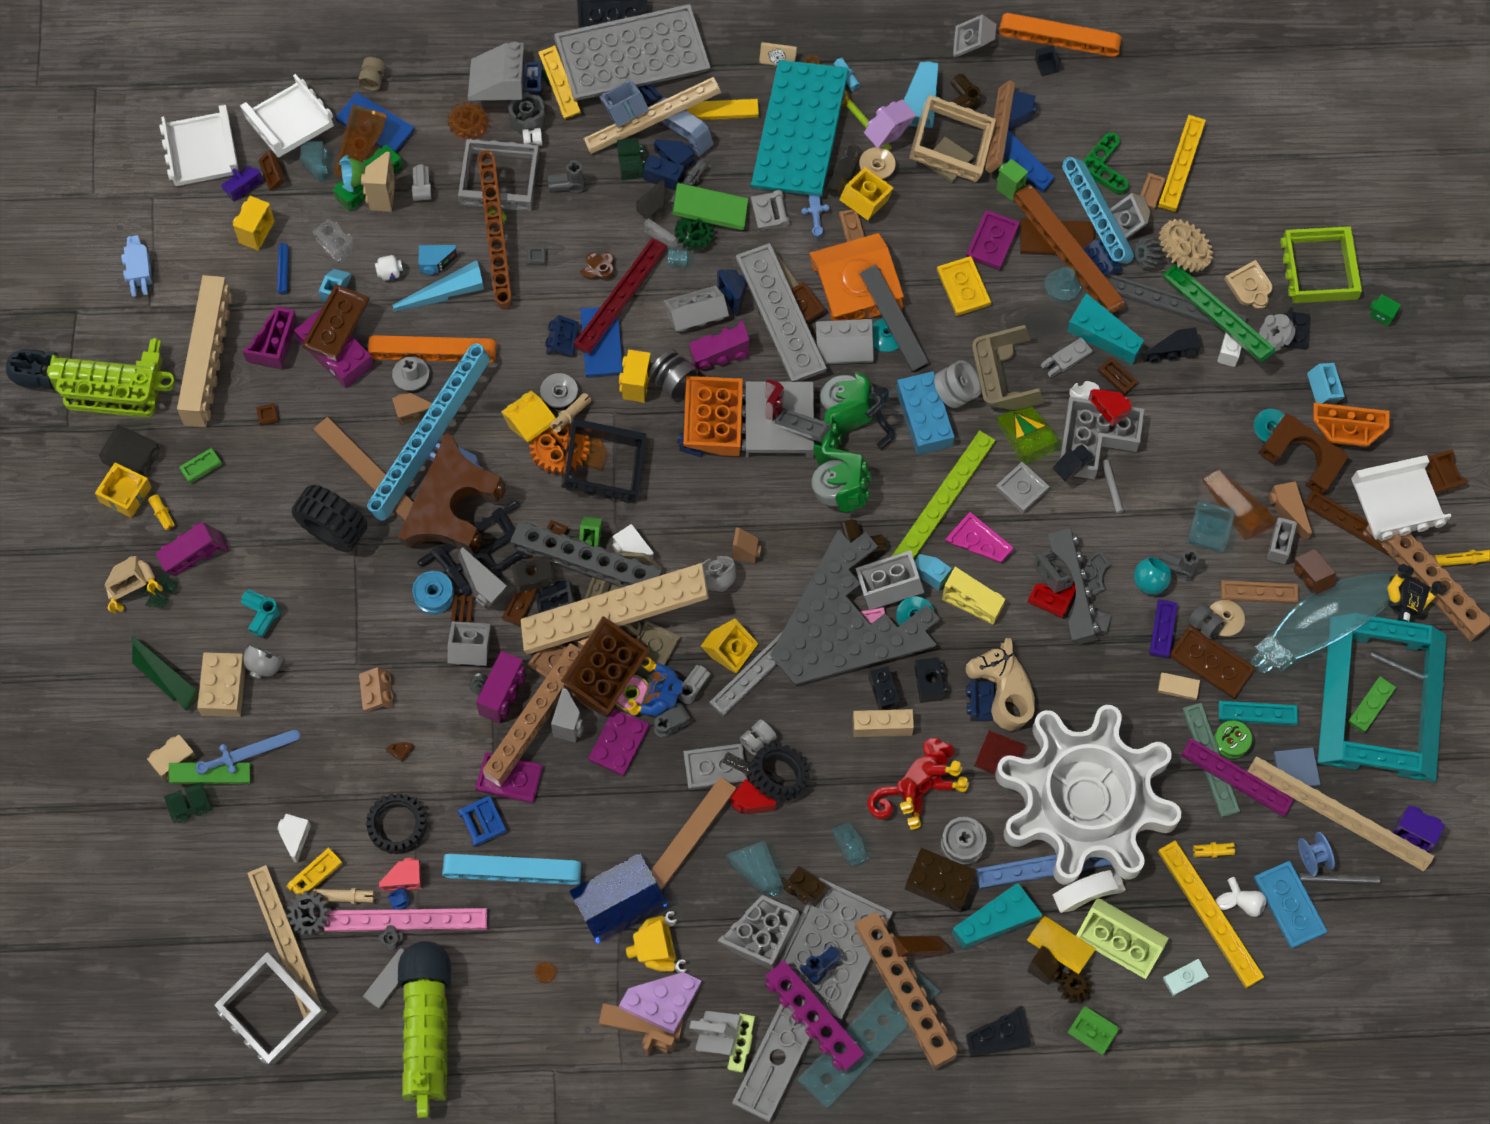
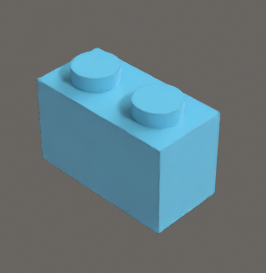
M1334 363L1318 364L1307 373L1316 403L1335 405L1345 397Z

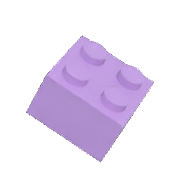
M903 100L896 103L893 101L887 107L882 106L877 110L876 117L868 122V127L864 133L877 148L899 139L916 117V114Z

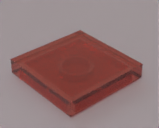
M989 730L974 767L995 775L999 761L1005 756L1021 758L1025 744Z

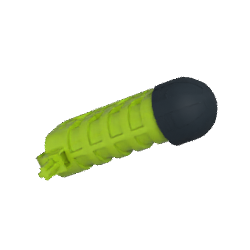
M419 941L410 945L404 950L398 962V986L404 988L405 1010L403 1011L404 1072L402 1073V1098L404 1102L417 1100L418 1118H429V1099H435L436 1101L447 1099L448 1009L445 988L451 985V960L443 947L431 941Z

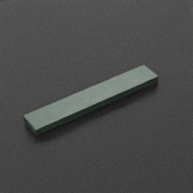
M1202 703L1183 707L1182 711L1192 739L1220 755ZM1203 770L1220 818L1238 814L1240 809L1232 787Z

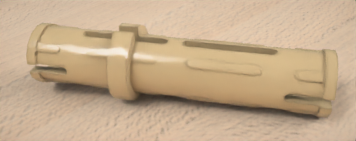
M581 394L566 410L561 411L558 418L551 422V429L557 425L553 431L560 432L565 425H569L573 418L590 404V397L585 401V398L589 395Z
M356 888L351 890L313 889V891H317V894L324 895L323 901L351 902V904H356V902L374 903L375 900L373 897H366L375 896L374 890H357Z

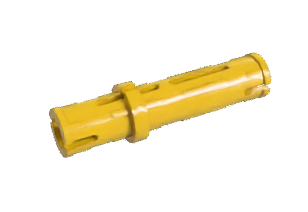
M1490 549L1434 555L1440 566L1469 563L1476 565L1479 562L1490 561Z

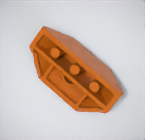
M1314 403L1313 421L1330 443L1368 447L1389 429V411Z

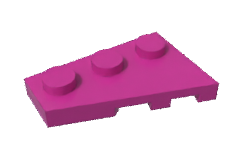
M971 512L945 539L947 543L998 563H1002L1014 550L1009 543Z

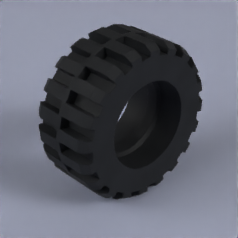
M319 485L307 486L292 507V516L303 529H306L309 534L316 537L319 541L342 552H349L354 549L367 530V521L360 511L335 492L333 493Z

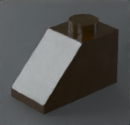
M1042 945L1031 961L1027 972L1048 985L1051 980L1055 982L1061 971L1058 970L1060 962Z

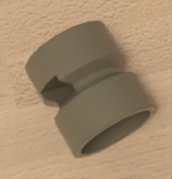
M367 57L363 60L361 67L363 71L360 72L357 82L363 89L377 91L380 89L386 64L378 58Z

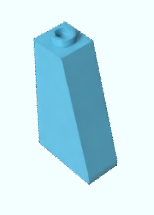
M930 61L920 62L904 98V102L916 114V117L909 126H918L925 100L929 95L936 97L938 63ZM929 110L925 127L933 128L934 112Z

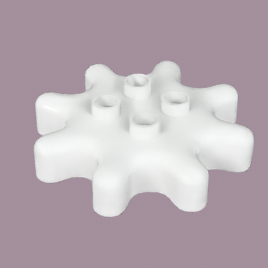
M1113 705L1100 707L1095 715L1092 727L1083 732H1073L1067 729L1059 716L1053 711L1045 710L1040 712L1034 721L1032 732L1040 746L1041 752L1032 759L1005 756L999 761L995 777L997 782L1005 788L1019 792L1025 801V809L1008 819L1004 829L1005 841L1013 847H1020L1034 840H1043L1049 843L1056 852L1053 875L1057 882L1062 885H1070L1076 882L1084 862L1093 857H1101L1108 860L1121 878L1133 879L1137 877L1144 865V856L1136 843V835L1145 829L1160 833L1172 832L1181 818L1179 806L1172 801L1156 796L1150 785V779L1166 769L1171 759L1170 748L1162 742H1154L1141 749H1132L1125 745L1119 737L1122 716L1117 707Z

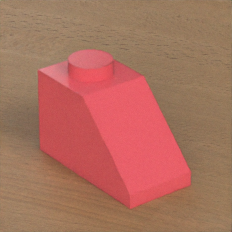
M406 858L398 862L379 882L381 892L395 891L401 888L406 890L422 889L419 860Z

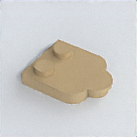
M1256 260L1225 276V282L1239 303L1244 306L1252 305L1256 309H1263L1267 306L1272 284Z

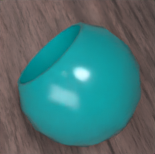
M1154 557L1141 560L1134 570V582L1137 588L1145 594L1156 595L1162 593L1169 587L1172 580L1170 568Z

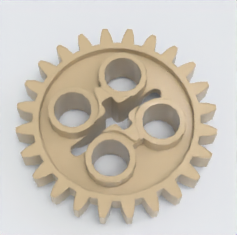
M1176 219L1170 220L1161 228L1158 239L1161 240L1160 245L1164 246L1162 251L1168 253L1166 257H1171L1172 263L1177 262V267L1182 265L1184 270L1189 268L1190 272L1193 270L1198 272L1211 263L1213 252L1210 249L1212 246L1207 244L1209 240L1204 238L1205 234L1200 233V228L1196 230L1194 224L1190 226L1188 221L1183 223L1182 219L1179 221Z

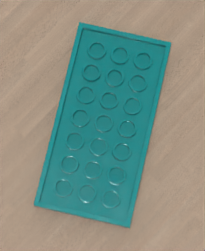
M778 60L751 182L753 189L782 190L787 193L823 196L849 73L847 67Z

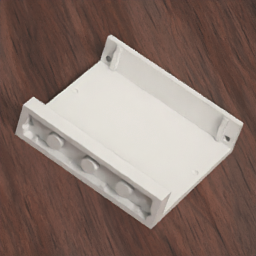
M1427 455L1358 470L1352 477L1353 485L1375 540L1381 538L1387 540L1399 534L1400 536H1405L1416 530L1422 532L1434 526L1440 528L1451 517V514H1443L1426 473L1425 467L1429 463Z

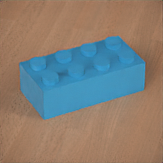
M934 372L897 380L896 392L916 455L953 447L955 437L944 403L935 388Z

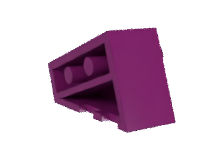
M276 306L264 322L262 329L258 334H255L253 341L243 350L246 362L282 369L297 323L294 310Z
M738 322V326L730 330L726 327L722 329L721 334L714 337L710 334L689 343V352L694 367L697 370H707L711 366H722L730 361H741L749 357V337L744 322Z
M201 522L195 524L188 532L177 536L176 540L170 544L162 546L161 550L156 552V555L164 571L175 576L196 566V561L204 557L208 560L212 558V553L220 549L224 552L229 548L219 530Z

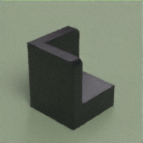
M1054 46L1036 49L1035 62L1041 76L1058 73L1060 61Z

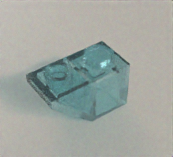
M323 141L301 144L300 159L303 168L319 182H324V175H327V164L324 163L325 159H328L327 148L324 149Z

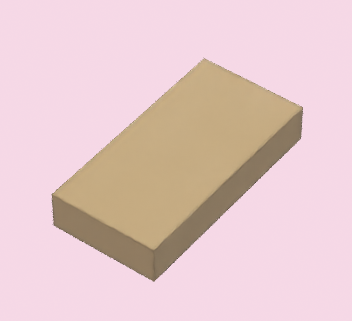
M1161 672L1157 693L1196 701L1200 680Z

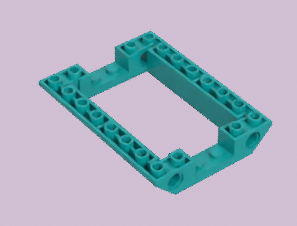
M1360 614L1331 617L1317 764L1357 770L1360 765L1394 770L1398 777L1436 782L1447 635L1435 627L1425 624ZM1370 637L1404 642L1406 643V649L1426 650L1418 752L1343 741L1352 639L1367 643Z

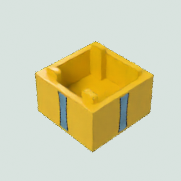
M115 462L96 490L95 495L100 503L132 518L152 487L148 478Z

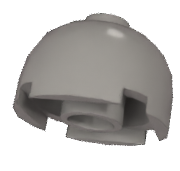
M718 556L717 560L711 562L710 558L702 563L705 569L708 590L724 592L735 582L737 572L732 558Z
M250 644L247 645L243 656V663L251 671L250 675L261 679L262 676L269 677L278 672L284 660L278 655L258 649V647Z

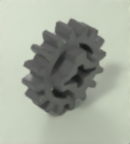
M304 891L303 894H296L297 899L290 900L293 906L287 907V909L291 910L287 917H292L289 924L296 925L295 931L301 930V934H307L308 932L309 935L315 934V931L321 932V926L327 927L328 924L325 920L331 919L327 915L331 908H326L329 901L322 900L324 898L323 894L317 896V891H312L311 893L310 891ZM306 899L312 900L308 904L303 902ZM310 922L315 923L313 926H306Z

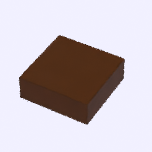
M275 403L256 407L260 426L279 423Z

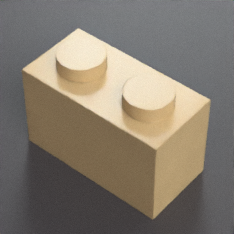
M177 735L176 737H171L162 748L154 750L147 760L163 781L166 782L168 780L169 763H190L197 757L183 738Z

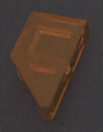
M592 437L590 447H588L590 454H586L587 461H583V466L601 471L607 452L600 439Z

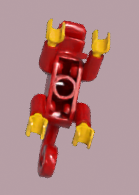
M938 738L926 740L923 744L925 756L917 759L911 765L904 778L897 783V786L881 787L870 794L867 806L871 815L877 819L888 818L893 813L890 801L880 799V806L885 807L882 811L875 808L876 801L883 796L900 795L902 800L906 801L900 803L903 814L912 813L914 816L908 818V825L912 830L921 827L919 817L922 814L923 807L922 795L933 787L935 790H954L956 788L960 792H965L969 785L967 778L959 777L957 783L953 780H943L941 778V775H946L948 772L953 776H958L961 773L962 767L958 761H953L950 767L939 765L949 763L947 758L954 756L955 750L953 745L941 742Z

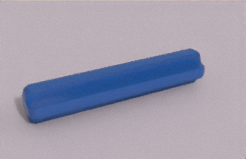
M280 243L278 245L277 291L279 294H286L288 292L289 246L287 243Z

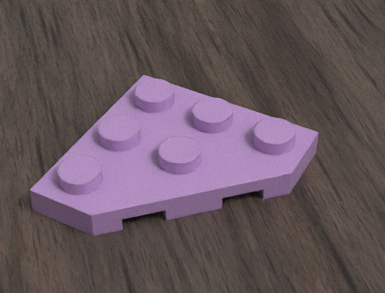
M682 972L628 988L619 1004V1009L674 1035L701 985V980Z

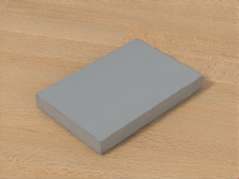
M742 743L683 751L688 790L711 788L720 777L732 785L741 784L745 779L747 780Z

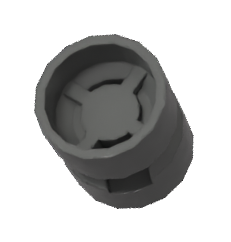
M1201 604L1192 613L1189 623L1197 630L1201 629V633L1211 640L1222 631L1226 620L1217 613L1213 614V610L1206 604Z

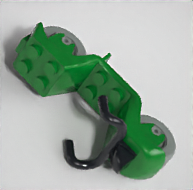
M856 371V378L850 375H840L830 379L823 386L820 400L826 412L824 422L829 423L831 428L823 439L822 446L816 444L813 446V452L819 465L811 480L815 496L825 505L838 506L841 512H851L866 506L867 499H870V488L868 485L872 482L871 471H868V463L864 461L863 455L839 449V444H842V435L870 422L874 416L881 428L887 433L876 444L879 449H883L890 443L895 435L894 430L885 421L881 413V408L889 397V390L884 387H873L867 376Z

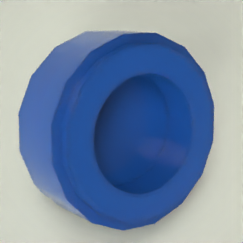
M403 888L391 892L388 896L394 910H402L410 902L408 892Z

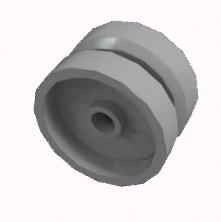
M956 361L935 375L934 381L937 393L942 401L951 408H959L967 401H971L981 394L979 376L975 369L966 361Z
M958 817L951 820L946 825L941 839L943 856L965 866L976 863L981 858L986 844V832L983 826L975 819L969 817Z

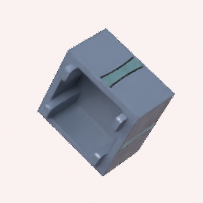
M626 80L625 83L599 96L608 116L617 127L649 111L641 92L631 80Z

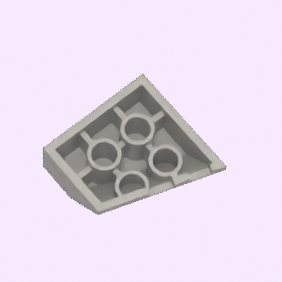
M762 895L745 912V915L737 923L735 922L730 927L731 929L717 941L738 956L772 970L776 967L800 919L799 911Z

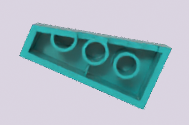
M1087 293L1069 321L1067 329L1068 333L1078 338L1082 337L1084 341L1132 365L1139 355L1144 342L1141 337Z
M1017 883L955 926L951 934L961 948L965 950L984 943L989 939L1005 935V933L1015 929L1018 930L1031 923L1039 922L1042 914Z

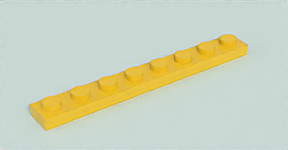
M1176 840L1159 849L1158 854L1244 987L1248 988L1264 978L1263 974Z

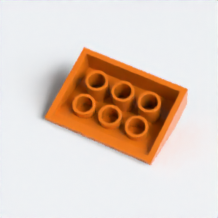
M686 376L683 446L720 456L740 455L743 379Z

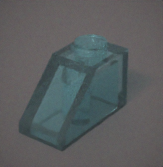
M849 822L831 829L839 850L849 866L859 864L863 860L868 859L862 838Z

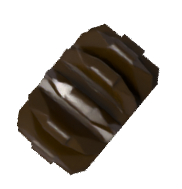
M1069 969L1068 974L1063 972L1061 975L1063 979H1058L1057 981L1061 985L1057 988V991L1064 992L1061 998L1069 997L1068 1003L1075 999L1077 1004L1081 1002V999L1086 1000L1088 998L1087 994H1090L1092 991L1088 987L1092 982L1086 980L1088 975L1086 973L1083 976L1080 973L1074 974L1072 969ZM1072 983H1075V986L1078 985L1077 990H1074V987H1070Z

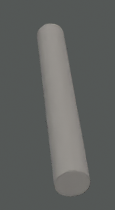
M1103 460L1102 465L1115 511L1119 514L1123 512V507L1109 460Z

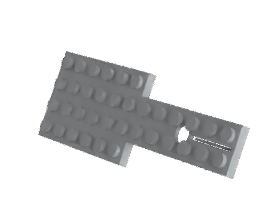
M819 878L830 889L816 907L809 903L805 906L777 965L784 960L835 1019L841 1021L871 959L854 928L855 922L877 911L879 917L882 915L888 924L893 912ZM875 932L871 936L875 940H880L882 935ZM829 945H832L839 951L842 959L827 971L826 976L820 982L813 985L801 972L800 968L811 955L818 956ZM783 983L780 986L784 991H789L792 988L789 983ZM797 998L794 1000V1004L800 1007L805 1004V1001ZM781 1004L732 1102V1105L767 1122H770L810 1039L805 1032L806 1028L802 1023L798 1024L791 1016L792 1011L788 1007L785 1009ZM809 1014L807 1019L810 1022H816L818 1016L816 1014ZM780 1050L785 1054L786 1060L783 1064L774 1065L771 1063L769 1056L773 1051Z

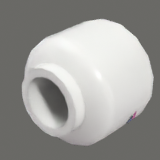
M394 255L380 257L377 263H375L378 278L381 277L383 281L399 278V271H403L401 260H397Z

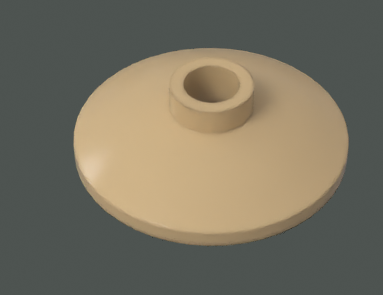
M880 147L866 150L861 155L859 162L861 170L866 167L881 179L889 177L893 173L896 164L892 153Z
M1220 600L1210 606L1213 614L1217 613L1226 620L1224 628L1218 635L1229 637L1241 631L1245 623V616L1239 605L1229 600ZM1223 614H1229L1230 618H1225Z

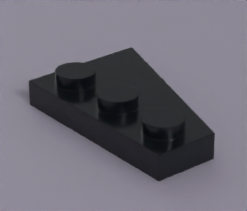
M1022 1005L1016 1008L1015 1011L1002 1015L998 1020L990 1024L987 1023L966 1034L970 1057L1029 1047L1031 1042Z

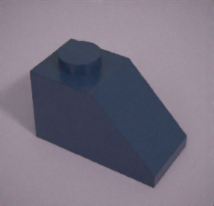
M1015 91L1009 118V131L1028 122L1031 119L1032 113H1036L1038 103H1034L1035 95Z
M654 141V151L662 159L683 165L684 170L694 163V150L683 141Z

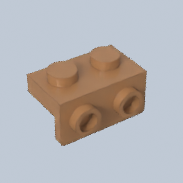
M376 667L360 673L359 680L363 711L370 712L383 706L392 708L393 694L389 671Z

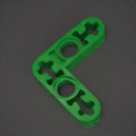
M1110 132L1100 140L1083 162L1086 166L1094 165L1088 168L1096 182L1114 194L1123 195L1128 189V180L1104 164L1119 145V136ZM1114 140V143H1110V145L1107 148L1106 146L1108 141ZM1103 151L1105 156L1098 157L1096 152ZM1107 173L1110 178L1103 179L1100 174Z

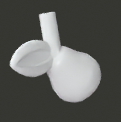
M1235 877L1229 878L1228 883L1232 892L1220 895L1215 901L1220 910L1232 908L1237 904L1249 916L1257 917L1261 915L1266 905L1265 895L1260 891H1241Z

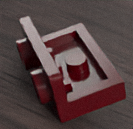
M767 379L765 398H767L766 418L772 421L783 409L784 387L778 381Z

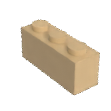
M913 709L853 711V737L912 736L914 729Z

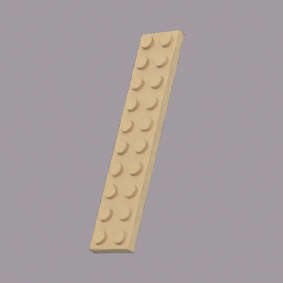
M700 563L522 618L521 629L524 652L531 654L589 636L602 616L619 627L709 599L704 566Z

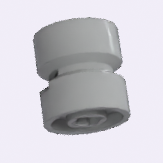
M761 719L752 726V731L748 730L740 737L742 745L753 756L765 745L768 744L769 746L777 739L772 728Z

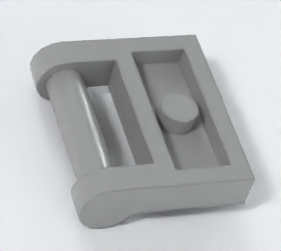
M782 190L751 196V204L758 231L786 227L790 224L789 217L786 216ZM771 201H776L780 217L778 220L774 219Z

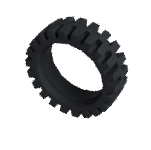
M771 743L769 746L767 744L761 748L750 764L749 775H751V782H755L753 785L755 789L760 788L759 793L761 795L765 792L766 798L769 799L773 796V801H777L780 798V802H785L786 799L787 801L795 799L803 791L809 780L810 773H808L809 766H805L807 761L805 759L801 760L802 754H795L797 750L794 748L789 750V745L782 747V743L777 745ZM774 758L785 762L794 771L796 783L792 786H782L774 783L764 773L762 768L763 761Z
M393 793L388 794V797L383 796L380 801L374 802V806H371L369 809L370 812L367 814L366 821L367 832L371 841L381 851H387L389 854L407 853L409 849L413 850L416 848L415 845H419L421 838H424L427 827L426 817L421 805L414 798H410L406 794L403 796L401 793L393 795ZM392 806L406 807L413 812L416 818V826L413 833L407 839L400 842L385 840L377 830V821L380 814Z

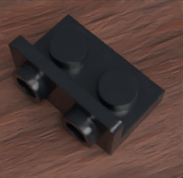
M1289 307L1288 312L1284 313V315L1292 320L1293 326H1295V335L1288 345L1284 344V347L1306 350L1310 314L1293 312V307Z

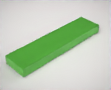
M197 763L168 764L169 784L250 783V763H232L236 768L235 773H230L228 771L229 767L224 764L207 770L203 775L196 773L195 767Z

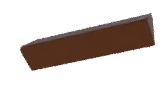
M940 936L893 937L898 957L943 956L951 952Z

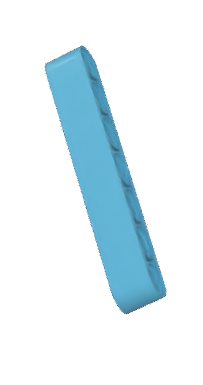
M1073 157L1066 158L1063 162V170L1110 257L1116 262L1130 263L1134 257L1133 250L1086 164L1082 160Z
M445 854L442 876L455 879L577 885L580 884L582 863L574 860Z

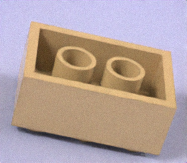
M203 653L197 707L201 716L241 717L246 670L243 663V654Z

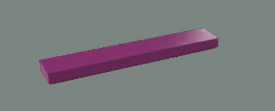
M1192 738L1188 740L1180 755L1282 817L1286 815L1294 800Z

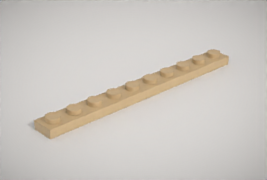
M1257 756L1247 771L1422 871H1425L1433 860L1434 856L1426 850L1413 845L1408 840L1397 836L1390 830L1381 827L1372 820L1347 808L1338 801L1324 795L1319 790L1306 785L1301 780L1290 776L1283 770L1274 767Z

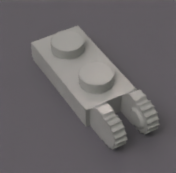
M1081 337L1042 362L1041 367L1046 369L1055 363L1056 367L1048 372L1049 377H1053L1087 358L1093 351Z

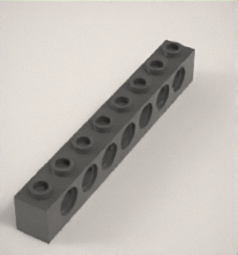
M519 521L510 540L514 550L621 587L662 575V571L657 566L644 565L637 559L630 560L624 558L619 553L612 554L602 547L597 546L595 548L589 546L584 541L572 540L564 534H554L547 528L540 529L529 522L522 523ZM534 537L538 538L535 542L530 541ZM549 544H556L553 548L548 547ZM567 550H574L571 554L565 553ZM585 556H591L589 560H583ZM603 562H609L607 566H601ZM621 568L627 569L625 572H619ZM639 574L645 575L641 579L636 578V576Z

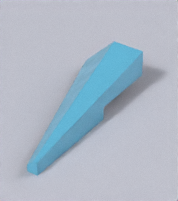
M477 260L393 304L394 312L448 301V297L484 290Z

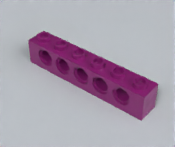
M784 960L765 975V986L767 989L779 996L778 1001L785 1009L788 1007L792 1011L791 1016L798 1024L802 1023L804 1025L806 1034L810 1039H816L821 1052L824 1055L828 1054L833 1059L831 1062L838 1071L842 1070L846 1073L864 1058L865 1053ZM783 983H789L792 988L789 991H784L780 986ZM801 998L805 1001V1004L800 1007L796 1006L794 1000ZM809 1014H816L818 1020L810 1022L807 1016ZM828 1029L832 1035L829 1038H825L820 1032ZM842 1045L845 1048V1052L839 1054L835 1052L834 1047Z

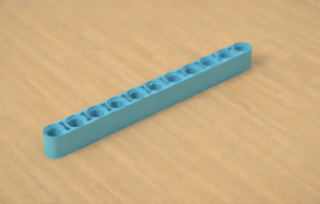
M476 343L468 348L370 498L367 507L377 520L382 521L390 516L488 365L490 357L481 344Z

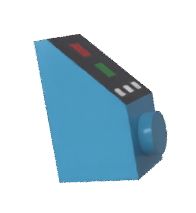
M419 245L420 274L432 275L440 273L457 258L456 245Z

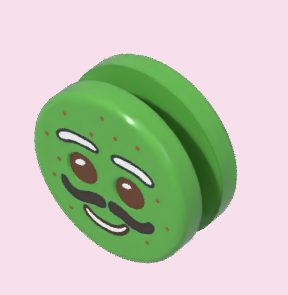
M1235 720L1221 724L1214 735L1220 755L1227 759L1243 757L1252 744V734L1249 728L1242 722Z

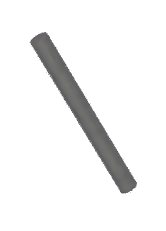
M1372 650L1370 658L1423 681V673Z
M1299 874L1301 882L1380 884L1381 881L1380 876L1317 874L1312 876L1311 874Z

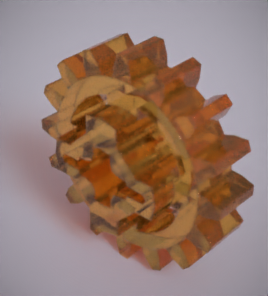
M463 102V106L456 104L457 109L451 108V114H448L447 121L450 131L455 132L456 137L461 135L462 139L465 136L471 139L472 135L478 137V131L484 132L483 127L487 126L486 114H484V109H480L479 104L473 106L472 102L469 105Z

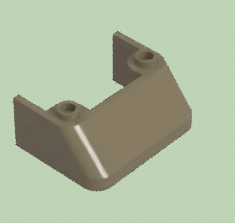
M1025 325L980 336L973 341L972 348L982 395L985 403L989 406L1019 410L1044 403L1039 388L1022 393H1008L1001 362L1009 360L1013 356L1014 344L1030 340Z

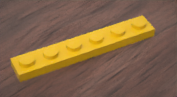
M1188 115L1158 207L1176 212L1206 120Z

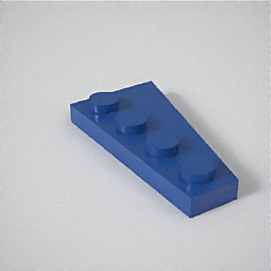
M1008 130L1002 164H1007L1011 159L1028 171L1026 182L1044 193L1053 182L1054 176Z

